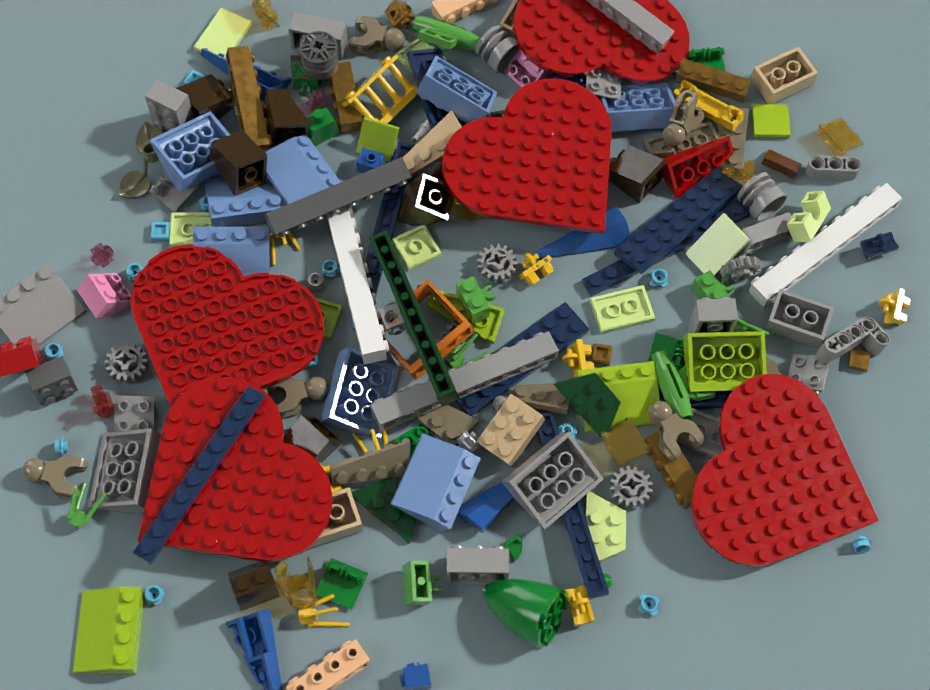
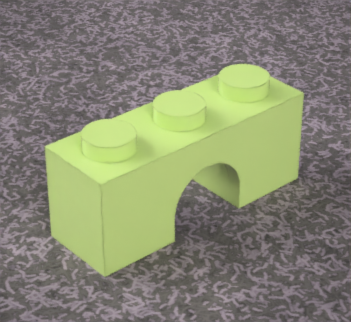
M824 190L807 192L801 201L804 213H794L787 223L794 242L806 243L811 241L829 213L831 207Z

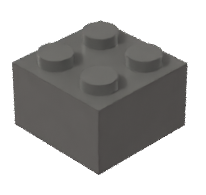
M63 356L25 371L31 388L41 406L52 404L57 399L69 397L78 391Z

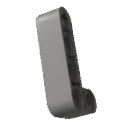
M788 212L743 229L742 232L750 241L734 258L743 255L751 257L756 249L790 237L791 233L787 223L792 215Z
M863 317L828 338L819 348L816 356L822 363L828 364L860 344L870 354L879 355L890 343V337L874 319Z

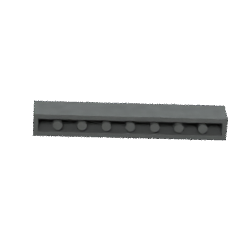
M403 157L268 212L264 217L272 236L278 235L280 238L289 234L288 230L292 228L299 230L306 227V223L311 220L313 223L324 219L323 215L328 213L330 216L341 212L340 208L346 206L347 209L358 205L357 201L361 199L366 202L374 198L373 194L380 192L382 195L391 191L390 187L396 185L397 188L408 184L406 180L410 179L411 176Z

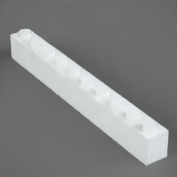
M888 183L882 187L877 186L870 196H864L858 202V205L849 207L842 217L840 215L837 216L830 226L825 225L811 241L806 242L802 247L800 245L797 246L790 256L782 257L778 265L775 267L770 266L762 277L757 276L750 283L749 293L763 308L775 300L779 289L787 291L897 208L902 197Z
M345 206L340 208L341 212L332 216L328 213L326 217L363 363L369 364L387 360L386 352L389 351L387 340L383 341L382 336L385 335L383 324L379 325L378 322L381 319L379 308L375 309L374 304H377L375 293L370 291L373 288L371 278L366 276L369 273L367 263L362 261V258H365L362 247L359 248L358 246L361 241L359 233L354 231L357 228L355 218L350 216V214H353L352 207L347 209Z

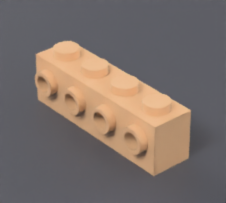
M356 639L352 642L349 640L335 654L332 652L326 655L322 663L317 666L316 664L310 666L305 671L306 674L300 678L297 676L291 679L286 690H334L369 666L370 659Z

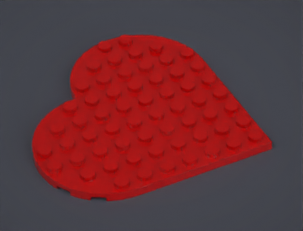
M520 0L513 18V31H515L517 38L516 42L524 55L539 68L547 72L550 70L559 73V76L574 77V75L581 74L587 75L603 67L620 79L632 80V83L647 84V82H660L671 77L679 70L682 59H686L688 55L690 36L682 15L668 0H634L674 30L672 37L658 54L650 50L640 40H637L627 30L621 28L619 24L608 18L599 9L593 7L587 0Z
M555 78L531 82L520 88L510 98L503 118L487 117L477 119L465 124L452 135L445 147L442 159L444 182H446L450 189L451 195L459 203L470 208L471 212L484 217L604 234L612 136L609 114L597 96L575 82Z
M181 245L164 250L148 261L143 270L139 271L133 283L131 295L132 313L170 408L176 399L187 389L212 378H239L249 381L261 389L288 379L301 372L312 362L323 340L324 322L322 311L318 301L307 287H303L295 279L282 274L279 276L269 273H256L243 276L241 270L230 258L221 254L220 251L207 246L204 248L194 245Z
M763 374L747 379L731 392L720 412L721 417L718 430L723 452L711 458L703 466L699 474H697L692 487L691 513L700 536L711 549L713 548L722 555V558L732 563L759 567L775 563L879 521L826 406L812 389L789 376Z
M218 377L195 384L183 392L168 411L163 425L137 541L138 543L141 541L248 385L264 394L265 400L164 547L263 562L283 561L297 554L300 555L313 545L328 525L333 505L330 481L321 464L311 454L297 446L283 443L284 428L280 412L275 402L263 389L239 378Z

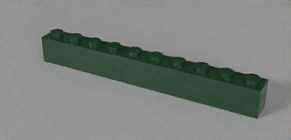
M387 230L370 237L369 239L441 406L443 407L459 400L460 397Z

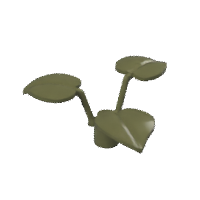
M146 121L141 126L135 142L137 150L145 156L143 159L144 174L142 175L139 171H130L123 176L120 182L119 195L124 198H139L145 195L151 187L150 180L145 178L147 176L148 162L155 163L159 158L150 143V139L163 134V132Z

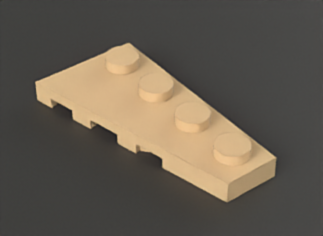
M452 111L403 157L411 177L443 159L444 150L449 139L462 127Z

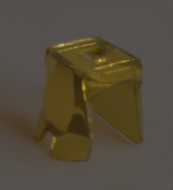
M625 418L610 432H600L601 440L612 460L621 468L628 459L649 451L631 419Z
M307 556L308 573L290 576L288 565L284 560L274 570L279 577V581L275 580L277 586L288 600L290 606L295 610L312 608L317 603L314 569L309 556ZM305 588L308 590V594L300 597L297 595L298 590Z

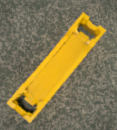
M684 79L681 82L680 88H676L673 92L676 101L684 90H693L698 98L695 107L702 108L704 117L732 132L735 131L744 119L742 110L721 102ZM691 97L686 98L684 102L687 104Z

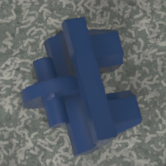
M892 232L879 233L875 237L860 242L866 259L886 254L899 248Z

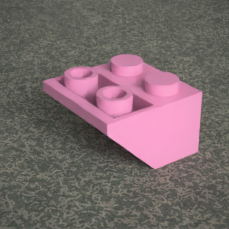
M520 48L504 70L521 88L531 82L548 79L552 74V71L549 70L547 72L532 63Z
M117 273L88 274L77 289L95 318L111 317L131 305V293Z

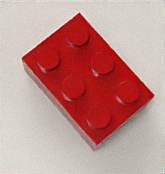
M31 336L21 338L15 344H12L11 341L0 344V377L38 367L43 361L37 339H31Z

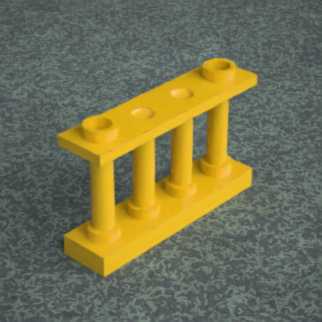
M394 55L391 58L387 56L381 61L382 66L355 92L352 90L345 96L346 101L342 105L345 107L352 103L364 117L389 123L417 95L415 93L417 86L413 83L410 84L393 64L398 56ZM387 68L405 88L406 93L403 96L401 94L398 95L381 75ZM375 79L393 99L392 102L394 104L391 107L386 106L369 87ZM363 91L381 110L382 116L379 119L374 118L357 99Z

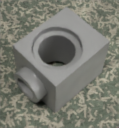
M397 302L379 309L389 335H399L405 329H408ZM392 318H398L396 323H390Z

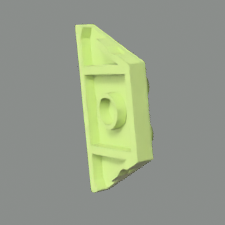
M589 491L586 494L585 517L599 561H604L626 550V511Z

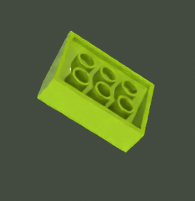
M765 331L687 333L683 335L689 392L733 391L747 379L767 374Z
M654 361L577 371L576 377L595 372L621 401L610 430L653 425L648 418V409L652 403L660 401ZM583 419L585 433L595 432Z
M119 586L82 591L73 673L137 675L144 605V591L141 587Z

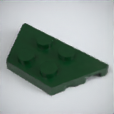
M593 372L554 383L553 385L602 441H605L621 401L600 377Z
M392 477L385 478L352 492L353 498L408 544L411 542L417 518L391 505L400 483Z

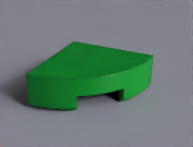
M519 533L502 545L504 549H509V556L514 562L520 557L522 552V539Z

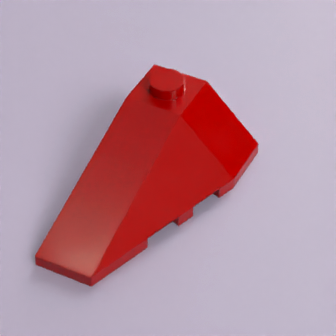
M730 136L663 158L667 161L663 180L676 198L683 195L734 154Z

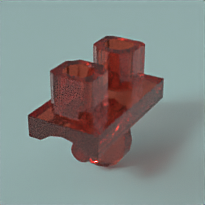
M102 384L91 387L93 397H90L94 412L101 418H109L114 412V405L109 391L105 392Z

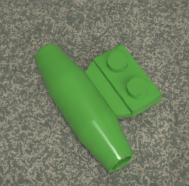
M416 16L413 21L412 28L419 32L418 39L423 40L425 44L438 45L443 50L455 47L475 51L476 45L480 40V37L472 32L439 19Z
M664 350L652 355L659 387L666 403L671 406L672 413H676L682 419L692 420L693 412L690 399L696 401L711 399L715 397V391L689 392L686 365L678 370Z

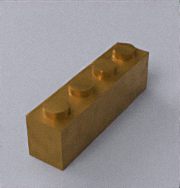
M682 59L675 81L681 83L684 79L700 90L741 103L744 102L751 82L750 79L687 59Z
M341 62L337 72L328 78V83L332 82L330 94L331 97H335V101L332 102L333 110L338 112V117H335L336 124L341 128V133L346 134L361 131L362 117L361 113L352 103L345 107L342 105L346 101L345 96L352 90L355 92L356 87L351 62Z
M657 431L645 438L644 451L648 456L652 457L655 469L662 473L665 485L668 489H672L675 494V501L679 506L682 505L685 510L691 507L692 487L697 475L682 451L679 459L672 462L666 458L659 449L660 434Z

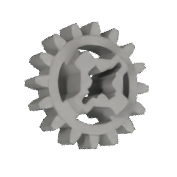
M500 243L497 244V247L490 244V249L484 247L483 253L479 252L477 270L481 272L482 278L487 276L488 282L494 279L495 284L498 280L504 283L505 278L510 280L511 274L515 275V268H517L518 263L516 262L517 256L513 255L512 249L507 251V245L500 248Z
M743 255L730 259L726 262V265H722L720 273L722 279L727 277L728 280L732 279V281L739 282L752 278L756 274L755 272H760L762 267L759 258L755 256L750 258Z
M125 342V346H121L119 343L118 349L111 348L112 354L106 355L109 359L105 361L108 374L110 373L112 379H117L118 383L122 379L126 384H128L129 379L136 382L135 377L142 378L141 372H147L145 367L148 365L147 355L143 352L141 346L137 348L136 343H133L131 346H129L128 342Z
M627 465L625 471L619 468L618 473L614 472V479L610 480L612 487H610L609 492L614 493L612 496L613 500L619 499L618 505L623 502L626 509L629 505H632V508L635 509L637 504L642 507L644 501H649L650 497L648 495L652 494L653 490L650 488L653 482H648L650 475H643L644 469L639 472L637 471V466L631 470L629 465ZM623 477H625V481H624V482H620V484H618V482H619ZM644 490L643 494L637 498V493Z

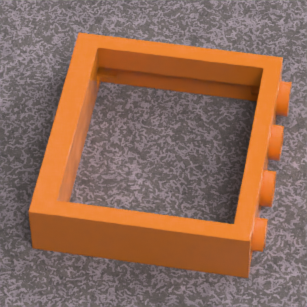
M429 279L416 287L414 294L419 304L432 295L459 323L458 327L437 343L440 354L444 358L472 335L474 330L467 319ZM381 317V319L378 320L379 325L383 324L384 331L386 332L387 330ZM392 318L390 323H396L398 318ZM387 340L390 354L415 381L426 373L421 358L410 366Z

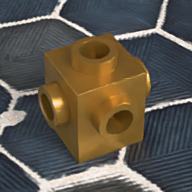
M394 0L384 11L389 19V23L394 28L406 29L415 18L412 8L406 2Z

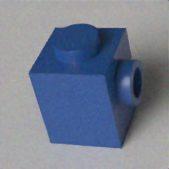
M363 148L356 162L357 172L365 173L386 164L384 162V154Z
M417 662L406 665L407 667L403 668V674L400 675L401 687H406V690L431 689L428 663L419 665Z

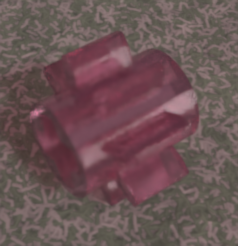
M312 89L311 95L306 94V97L310 99L306 101V105H311V111L321 109L322 105L327 106V103L323 101L327 99V95H322V89L319 92ZM314 97H317V99H319V103H316V101H314Z
M99 243L90 250L92 252L90 258L95 265L101 264L104 268L114 261L112 258L114 252L108 245L103 246L102 243Z

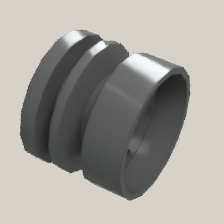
M315 31L305 35L299 46L303 71L312 79L323 80L332 77L339 67L337 41L331 34L323 31Z

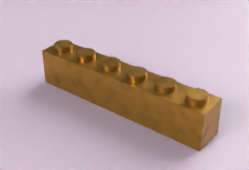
M249 46L228 47L225 57L240 130H243L266 152L269 145H271V135L267 134L268 121L263 115L265 110L264 102L260 101L261 88L256 82L258 74L257 69L253 67L254 54L250 52Z

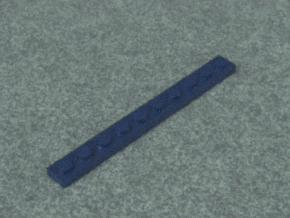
M398 141L393 160L404 157L415 145ZM396 185L390 187L391 191L384 194L372 236L387 230L392 240L406 185L399 188ZM370 243L365 261L369 272L366 276L371 278L373 288L370 291L375 293L376 297L383 269L372 243Z
M739 200L723 207L655 264L694 245L723 213L734 223H737L748 217V211ZM619 260L583 278L582 283L592 297L638 272L622 260Z
M248 385L132 552L135 556L150 565L153 563L265 400L264 394Z
M553 412L541 414L545 421L537 433L542 447L559 434ZM579 500L563 514V518L590 600L609 595V590L581 501Z

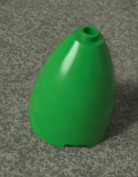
M501 579L486 584L482 591L486 604L497 619L514 634L540 649L542 645L548 646L556 636L561 626L559 622L562 618V610H566L568 606L567 591L539 581Z

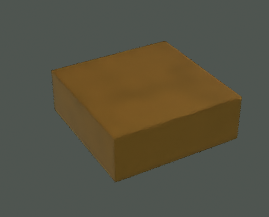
M593 343L591 362L610 366L612 346Z
M856 349L850 350L848 368L867 372L870 352Z

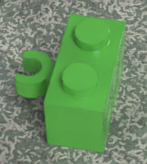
M711 270L694 279L691 289L699 299H719L721 297L731 299L728 293L733 290L734 286L726 287L724 284L727 283L728 278L725 277L719 282Z
M474 276L456 283V294L472 324L489 318L490 306L487 301L496 299L495 293L492 295L487 294V292L492 290V286L487 285L481 291Z
M410 560L402 565L404 606H425L432 602V592H438L442 587L434 585V580H440L441 576L435 575L431 577L430 561Z

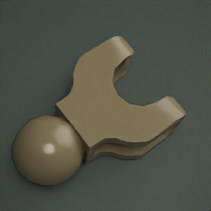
M358 16L355 22L358 31L366 34L362 37H352L348 47L353 53L362 55L372 54L376 50H385V47L395 51L403 47L405 36L399 29L392 28L387 30V26L380 25L374 17Z
M684 90L674 103L673 114L669 120L671 124L667 125L663 130V140L669 146L680 145L685 139V134L688 135L691 130L697 129L704 119L702 108L695 107L698 98L693 90ZM691 97L688 103L686 104L684 102L685 99Z
M319 376L311 377L306 383L304 379L295 380L290 377L268 386L269 391L273 394H286L285 400L276 405L282 419L296 416L304 405L310 403V399L313 401L324 399L329 390L327 381Z
M657 401L649 406L648 418L654 425H658L656 430L660 434L659 449L669 461H676L681 455V449L677 444L678 439L686 440L692 447H698L703 444L704 436L697 425L691 420L680 418L676 413L672 415V409L668 403Z
M64 455L55 461H46V463L38 458H34L25 462L22 467V475L30 483H40L42 481L43 485L50 486L57 497L72 500L73 491L76 486L66 483V478L72 472H84L87 469L88 462L83 458L71 455ZM78 489V493H77V499L79 498V495H80L79 489Z

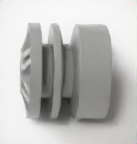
M500 25L491 27L486 31L475 48V53L483 61L488 62V65L497 73L504 72L519 50L517 40L514 37H509V33Z
M766 172L753 177L741 188L737 195V199L743 202L744 207H750V214L759 222L773 215L787 199V195L779 186L774 187L775 181L770 179V175Z

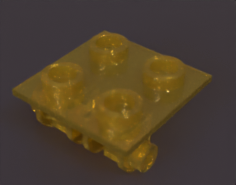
M269 0L252 1V7L263 28L270 30L274 24L280 27L277 21L279 18L275 11L271 10L270 6L272 4Z
M841 118L819 125L818 136L826 145L829 144L828 147L832 148L831 150L836 156L843 157L846 154V150L863 144L859 136Z
M747 160L742 170L725 164H721L719 168L722 174L728 175L731 178L732 176L739 177V180L745 183L757 175L753 173L755 169V162L753 160Z

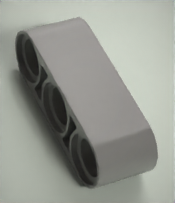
M813 156L807 164L805 173L811 179L854 180L862 164L855 157Z

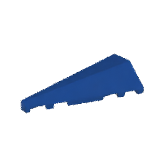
M202 48L200 55L229 75L224 54L219 53L217 55L209 51L208 48ZM253 65L254 69H257L258 78L256 82L261 88L260 98L264 101L267 90H286L292 81V78L288 76L280 78L277 77L276 72L272 71L269 73L261 69V67Z
M616 206L606 212L604 234L573 230L535 251V254L537 253L539 255L538 260H541L548 255L559 257L563 254L588 253L610 247L615 249L631 237V233L626 219Z
M500 482L461 504L457 516L465 523L469 522L479 532L483 533L506 506L508 507L515 499L504 484Z
M270 609L227 621L226 625L228 628H232L236 636L234 640L236 644L241 645L245 653L243 657L257 683L262 684L264 690H282Z

